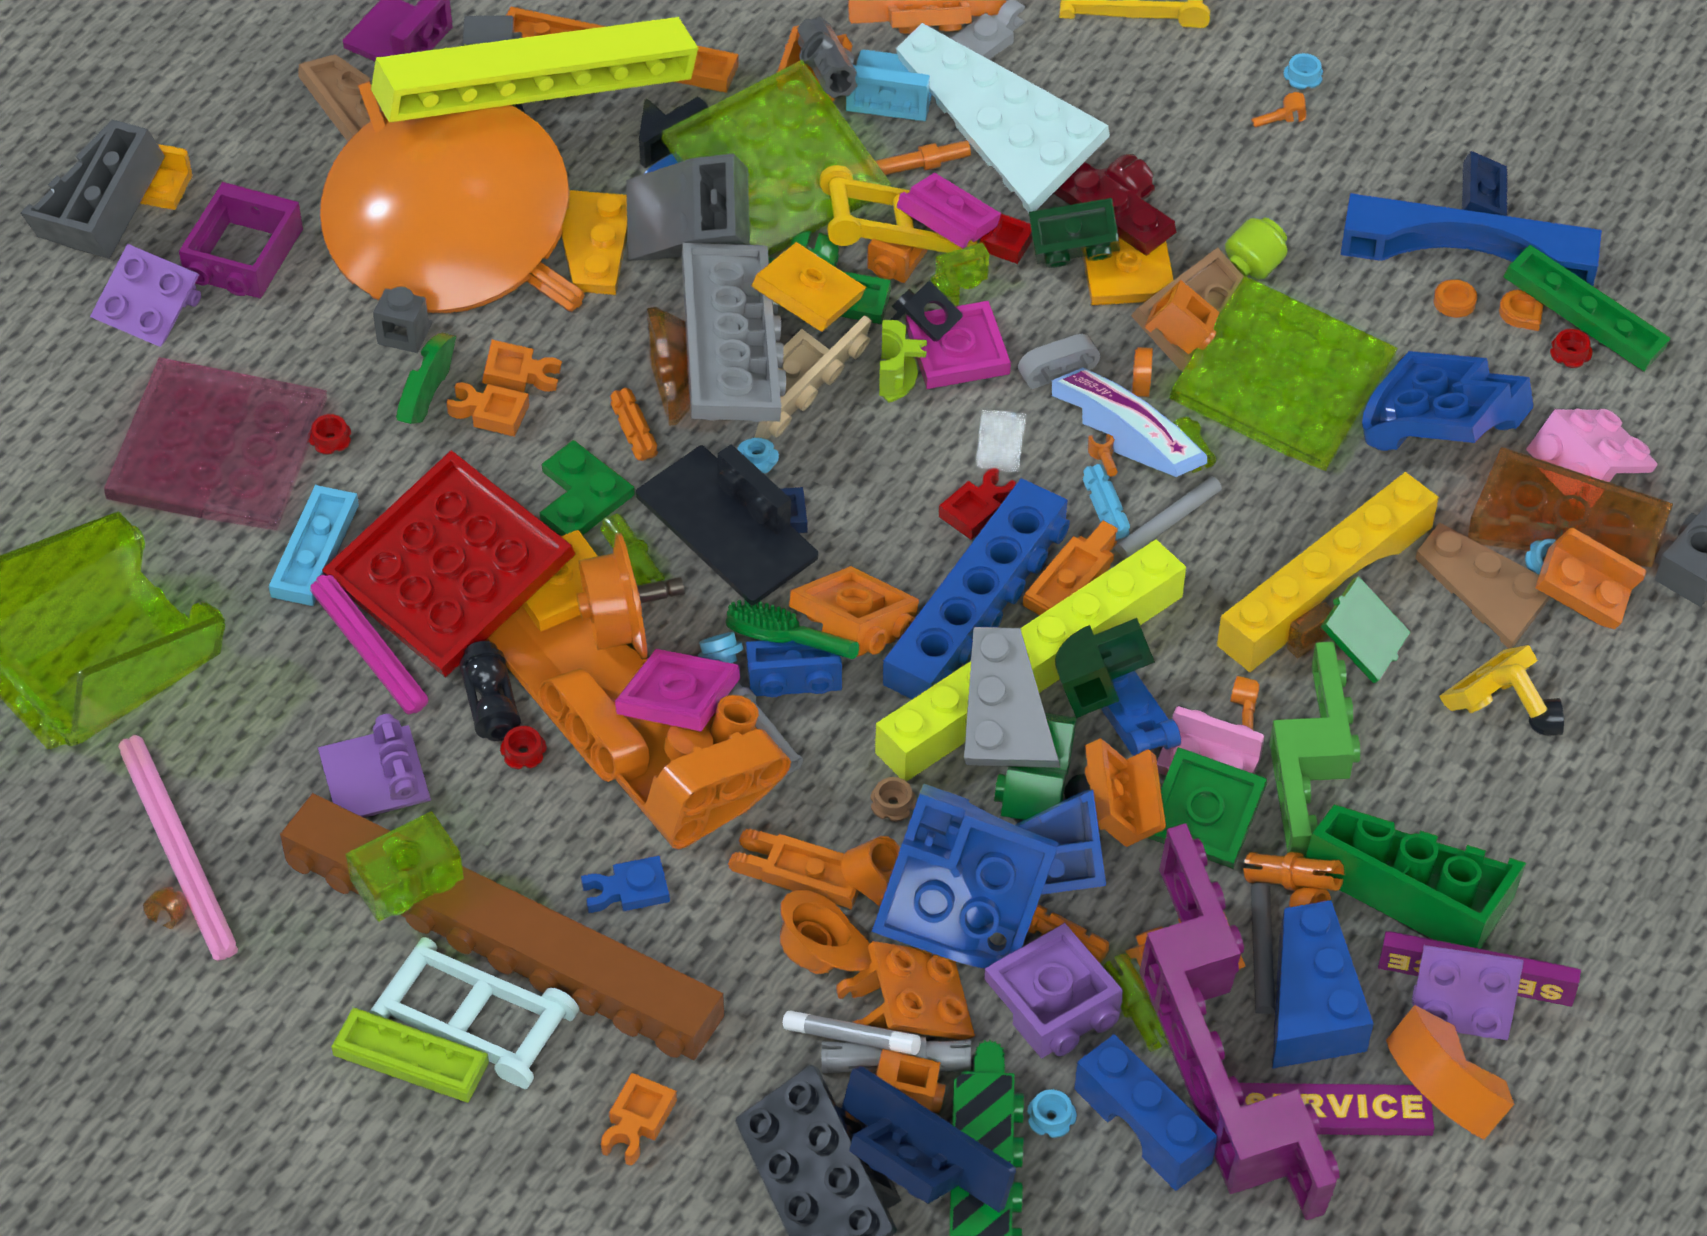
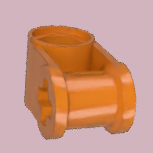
M879 836L846 851L841 861V870L845 880L850 886L858 889L880 907L901 847L894 839L888 836Z

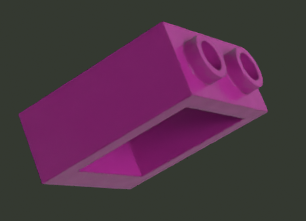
M222 182L179 250L182 267L199 274L195 282L197 285L205 286L209 284L227 289L237 296L249 295L261 299L303 230L299 202ZM229 223L272 234L253 266L211 255L212 250Z

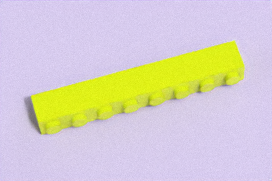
M673 17L377 57L375 60L371 91L390 123L689 80L692 77L698 46L680 18Z
M1155 539L1021 627L1039 693L1060 679L1055 666V658L1061 645L1072 634L1090 625L1095 635L1135 618L1142 625L1183 597L1186 566ZM971 661L876 723L875 753L899 778L906 782L965 743Z

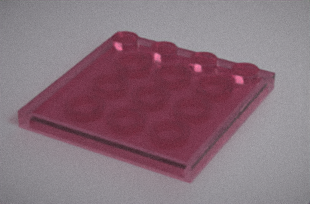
M159 357L105 484V498L202 519L277 531L310 445L311 426L321 416L327 400V391Z

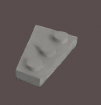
M974 627L964 752L966 765L1060 768L1020 628Z

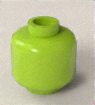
M1250 218L1227 239L1225 251L1229 260L1245 278L1250 275L1255 279H1265L1287 256V236L1283 229L1269 218Z

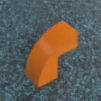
M1414 1005L1386 1039L1393 1058L1412 1084L1441 1112L1481 1139L1485 1140L1513 1107L1514 1102L1506 1080L1466 1060L1455 1025Z

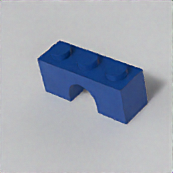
M1115 1034L1077 1061L1074 1090L1107 1123L1116 1116L1126 1121L1141 1143L1142 1158L1175 1191L1213 1163L1217 1135Z

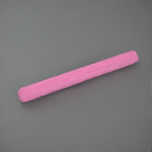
M133 735L129 739H123L118 746L121 751L120 754L210 953L216 961L230 958L238 951L235 938L145 742L138 735Z

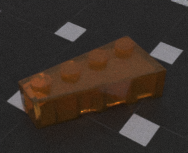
M1501 447L1472 513L1468 538L1481 545L1530 551V545L1534 541L1542 542L1545 539L1557 540L1569 528H1575L1616 553L1625 556L1635 564L1652 567L1666 534L1673 503Z

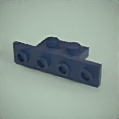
M858 1066L851 1071L842 1109L868 1127L853 1135L849 1152L866 1162L873 1170L881 1172L902 1186L910 1195L921 1199L927 1204L959 1186L998 1213L1005 1209L1016 1173L1014 1165L863 1066Z

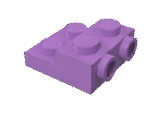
M1065 923L985 968V981L1013 1013L1014 1027L1041 1059L1052 1052L1057 1056L1068 1054L1077 1046L1080 1040L1079 1036L1093 1028L1098 1033L1109 1030L1118 1021L1122 1011L1123 989Z

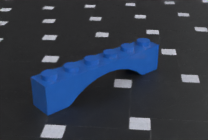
M1350 193L1340 255L1383 261L1410 251L1446 247L1484 252L1513 262L1529 245H1532L1593 286L1598 269L1602 230Z

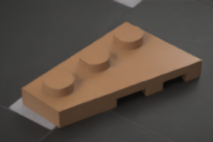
M336 54L299 64L298 77L348 142L361 128L370 122L358 87L359 84L370 81V78Z
M1217 247L1140 305L1131 316L1181 371L1191 376L1199 365L1205 349L1202 351L1194 349L1188 355L1179 346L1171 344L1159 329L1155 328L1152 332H1149L1145 328V324L1154 304L1182 280L1219 311L1213 328L1216 331L1246 278Z
M1442 523L1436 526L1417 550L1415 559L1450 593H1455L1472 610V614L1481 623H1486L1500 637V641L1508 649L1514 647L1551 598L1535 588L1539 577L1537 573Z

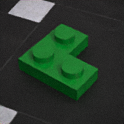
M572 440L542 463V472L567 491L540 511V520L559 536H564L576 530H579L584 535L635 495L633 485L575 440Z

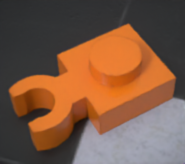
M491 340L482 383L523 393L526 383L533 384L541 391H555L558 379L548 377L545 374H559L562 361L553 357L535 360L532 359L534 351L532 348Z
M460 382L455 384V395L457 399L464 401L448 399L447 411L449 416L457 419L472 416L473 426L476 428L515 437L530 405L529 394L487 384L484 392L481 393L476 392L472 385Z
M631 1073L609 1111L610 1123L615 1124V1126L607 1129L602 1136V1154L608 1156L614 1145L625 1143L629 1146L625 1152V1164L632 1166L640 1156L641 1136L656 1140L677 1102L676 1090Z

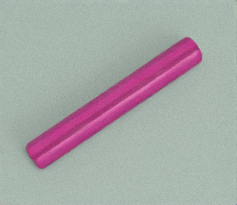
M322 574L318 576L316 581L310 585L311 593L406 714L420 712L428 704L427 695L332 575L325 576Z

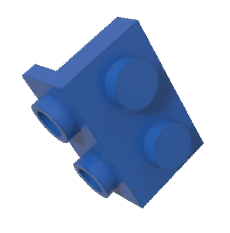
M769 641L746 642L749 688L756 697H778L785 694L799 693L824 694L829 691L842 690V660L840 656L794 641L785 643Z

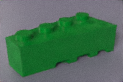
M1335 804L1312 833L1305 857L1321 860H1340L1344 867V875L1326 873L1325 876L1343 879V884L1339 890L1433 940L1481 949L1514 899L1526 866L1525 862L1509 858L1507 864L1485 857L1486 850L1467 845L1464 851L1438 843L1437 835L1421 830L1419 834H1408L1395 830L1394 822Z

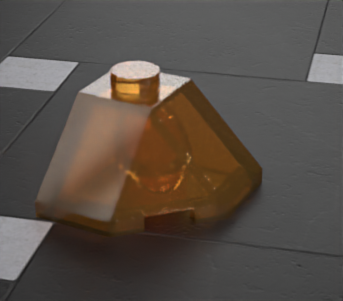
M657 307L647 308L650 365L669 426L677 425L690 410L686 325L684 320Z

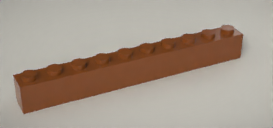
M314 793L311 794L280 834L285 859L297 872L308 874L312 871L324 877L334 890L342 894H348L351 890L365 897L367 903L376 911L388 914L391 910L405 917L408 924L420 933L428 934L430 931H433L445 937L455 950L463 954H470L471 951H474L486 957L490 965L503 974L509 975L514 971L528 978L531 985L541 993H544L547 988L559 989L576 1001L580 1012L589 1016H593L597 1012L611 1019L615 1027L622 1033L632 1037L637 1036L639 1033L655 1041L656 1046L668 1056L677 1058L682 1054L695 1061L724 1018V993Z

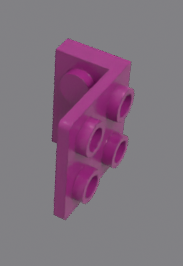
M380 0L342 40L343 47L372 61H375L377 57L432 50L453 28L450 0H419L416 6L402 0Z

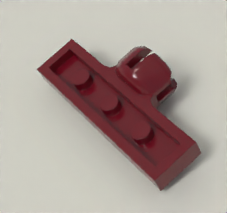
M1134 154L1121 155L1107 168L1101 170L1084 162L1053 193L1069 205L1112 198L1118 237L1146 256L1176 233L1175 221L1144 201L1155 191L1153 173L1148 165Z

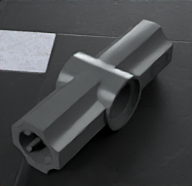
M806 18L797 28L799 32L798 44L801 47L800 60L812 68L823 90L832 98L842 95L849 96L858 86L855 80L857 71L853 66L854 54L842 46L833 28L824 18Z

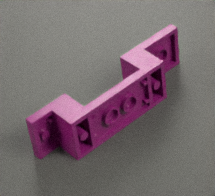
M1186 823L1167 829L1159 871L1181 923L1147 933L1139 973L1196 1113L1217 1135L1214 1157L1229 1194L1287 1177L1305 1220L1325 1215L1330 1199L1333 1196L1337 1179L1340 1178V1172L1330 1149L1324 1151L1317 1133L1320 1132V1124L1315 1109L1310 1103L1304 1104L1298 1089L1240 1107L1244 1104L1242 1090L1235 1076L1228 1077L1224 1069L1222 1060L1225 1059V1052L1221 1039L1216 1031L1209 1032L1203 1018L1206 1015L1205 1000L1231 992L1235 974L1239 972L1238 963L1241 953H1244V944L1235 924L1229 926L1223 910L1226 908V903L1219 883L1217 881L1211 882L1205 870L1207 856L1199 838L1192 839Z

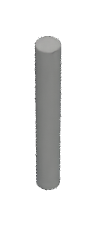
M1210 476L1116 544L1115 550L1126 559L1220 492L1222 486L1219 480Z

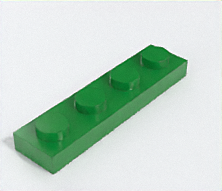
M1529 245L1508 266L1503 278L1642 371H1645L1665 350L1671 339L1532 245Z

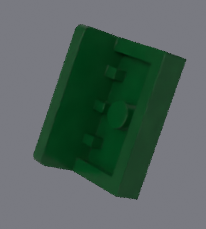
M1112 198L1029 212L1037 264L1045 263L1048 268H1056L1070 264V259L1087 256L1089 261H1098L1112 257V252L1120 251Z

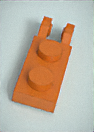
M751 828L743 830L738 841L740 842L739 845L751 852L767 855L768 858L764 859L751 854L747 855L745 852L741 853L740 851L739 853H732L728 865L733 872L759 880L762 879L763 882L791 891L810 890L825 896L836 905L849 909L853 908L860 891L850 886L842 874L841 861L844 853L783 834L776 836L763 831H756V829L752 830Z

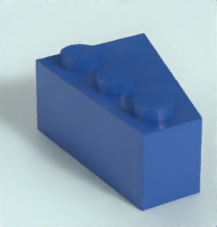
M1085 790L1016 824L1020 828L1059 842L1041 895L1106 886L1093 790Z
M1332 900L1284 908L1279 935L1272 1069L1367 1052L1374 1023Z

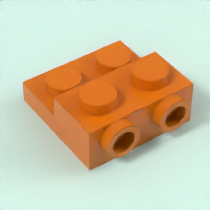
M852 566L792 589L789 607L805 614L809 620L823 623L822 632L858 642L859 653L857 657L864 655L866 652L877 655L884 649L886 644L892 643L896 639L899 640L916 618L919 599Z

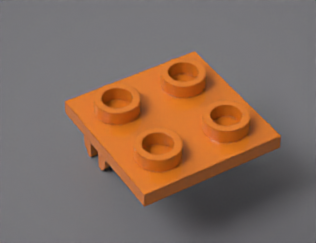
M872 941L868 946L872 962L869 964V968L860 971L852 978L842 980L836 986L839 999H843L849 992H851L852 998H858L881 988L884 1003L863 1019L855 1020L853 1023L959 1040L975 1037L956 961L919 948Z

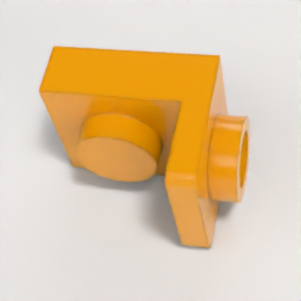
M158 144L165 157L140 204L176 210L192 177L188 151L183 148Z

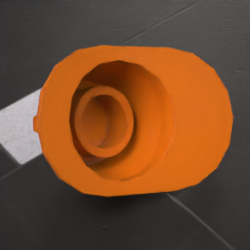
M795 890L784 897L780 910L784 921L780 930V944L784 953L791 961L815 974L828 973L833 968L846 971H862L869 968V964L872 963L868 950L869 941L852 925L834 902L810 890Z

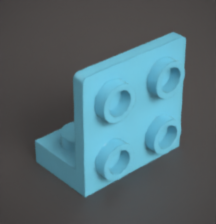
M861 50L857 65H853L857 71L855 80L858 86L849 96H846V111L926 121L932 94L929 92L930 75L909 72L898 59V54Z

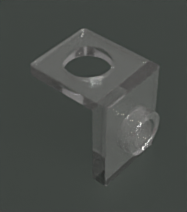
M982 409L975 467L984 469L996 467L1000 471L1019 472L1025 421H1027L1028 415Z

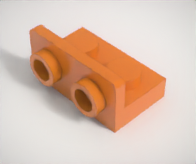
M1569 528L1548 548L1535 588L1595 623L1616 629L1622 623L1631 591L1644 580L1646 569L1575 528Z

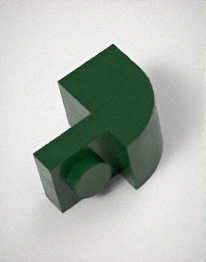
M1137 618L1095 635L1091 626L1088 625L1072 634L1061 645L1055 658V666L1061 684L1076 718L1119 702L1120 700L1112 679L1155 663Z

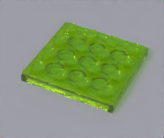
M803 60L662 131V140L678 163L691 158L733 153L748 167L750 245L767 246L768 256L789 246L792 237L802 231H812L814 233L827 226L834 218L831 196L822 191L819 181L820 174L826 168L834 165L845 166L852 172L853 180L891 187L890 181ZM848 198L850 213L870 203V201Z
M1244 275L1216 320L1213 329L1217 333L1214 339L1204 350L1197 348L1172 387L1169 399L1286 456L1327 471L1394 359L1398 348Z

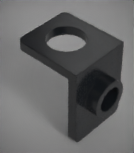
M929 280L916 294L911 289H908L891 306L897 313L890 320L899 321L907 314L933 341L937 342L963 315ZM927 304H937L944 310L946 319L943 324L936 325L927 320L924 314V308Z

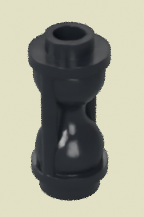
M489 641L475 642L466 648L459 663L474 721L475 732L481 738H487L491 741H502L511 729L521 724L506 668L503 652L494 643ZM501 685H502V689H503L504 695H503V694H500V692H499V687H500ZM476 692H479L481 695V699L479 701L477 699Z

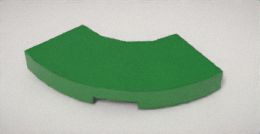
M442 332L432 337L421 350L423 361L419 371H410L396 414L397 421L409 424L424 421L435 391L441 382L445 380L449 372L456 341L455 335Z

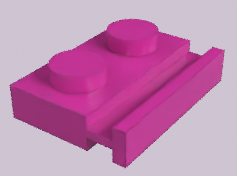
M935 172L912 186L909 193L902 192L897 203L898 209L962 249L967 247L968 241L975 242L996 228L1001 216L1000 212Z

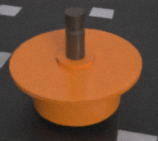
M621 533L615 534L613 553L579 560L583 589L582 593H577L579 611L582 621L589 619L597 650L632 643L643 660L647 659L648 654L641 604L666 599L668 596L685 595L682 577L667 579L666 582L662 580L637 586L624 538Z

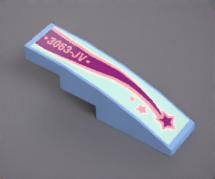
M1080 368L1052 380V396L1081 407L1084 425L1112 435L1115 453L1174 477L1207 464V455L1182 430L1146 401L1117 383L1085 368Z

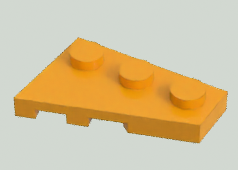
M570 190L569 209H566L561 237L571 281L586 293L616 295L628 234L627 195Z

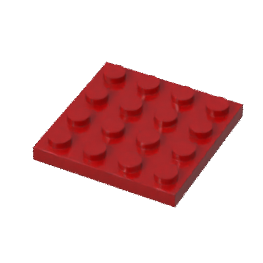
M451 450L327 564L322 571L325 576L332 575L352 601L446 678L459 666L460 660L470 644L485 641L576 554L571 544Z

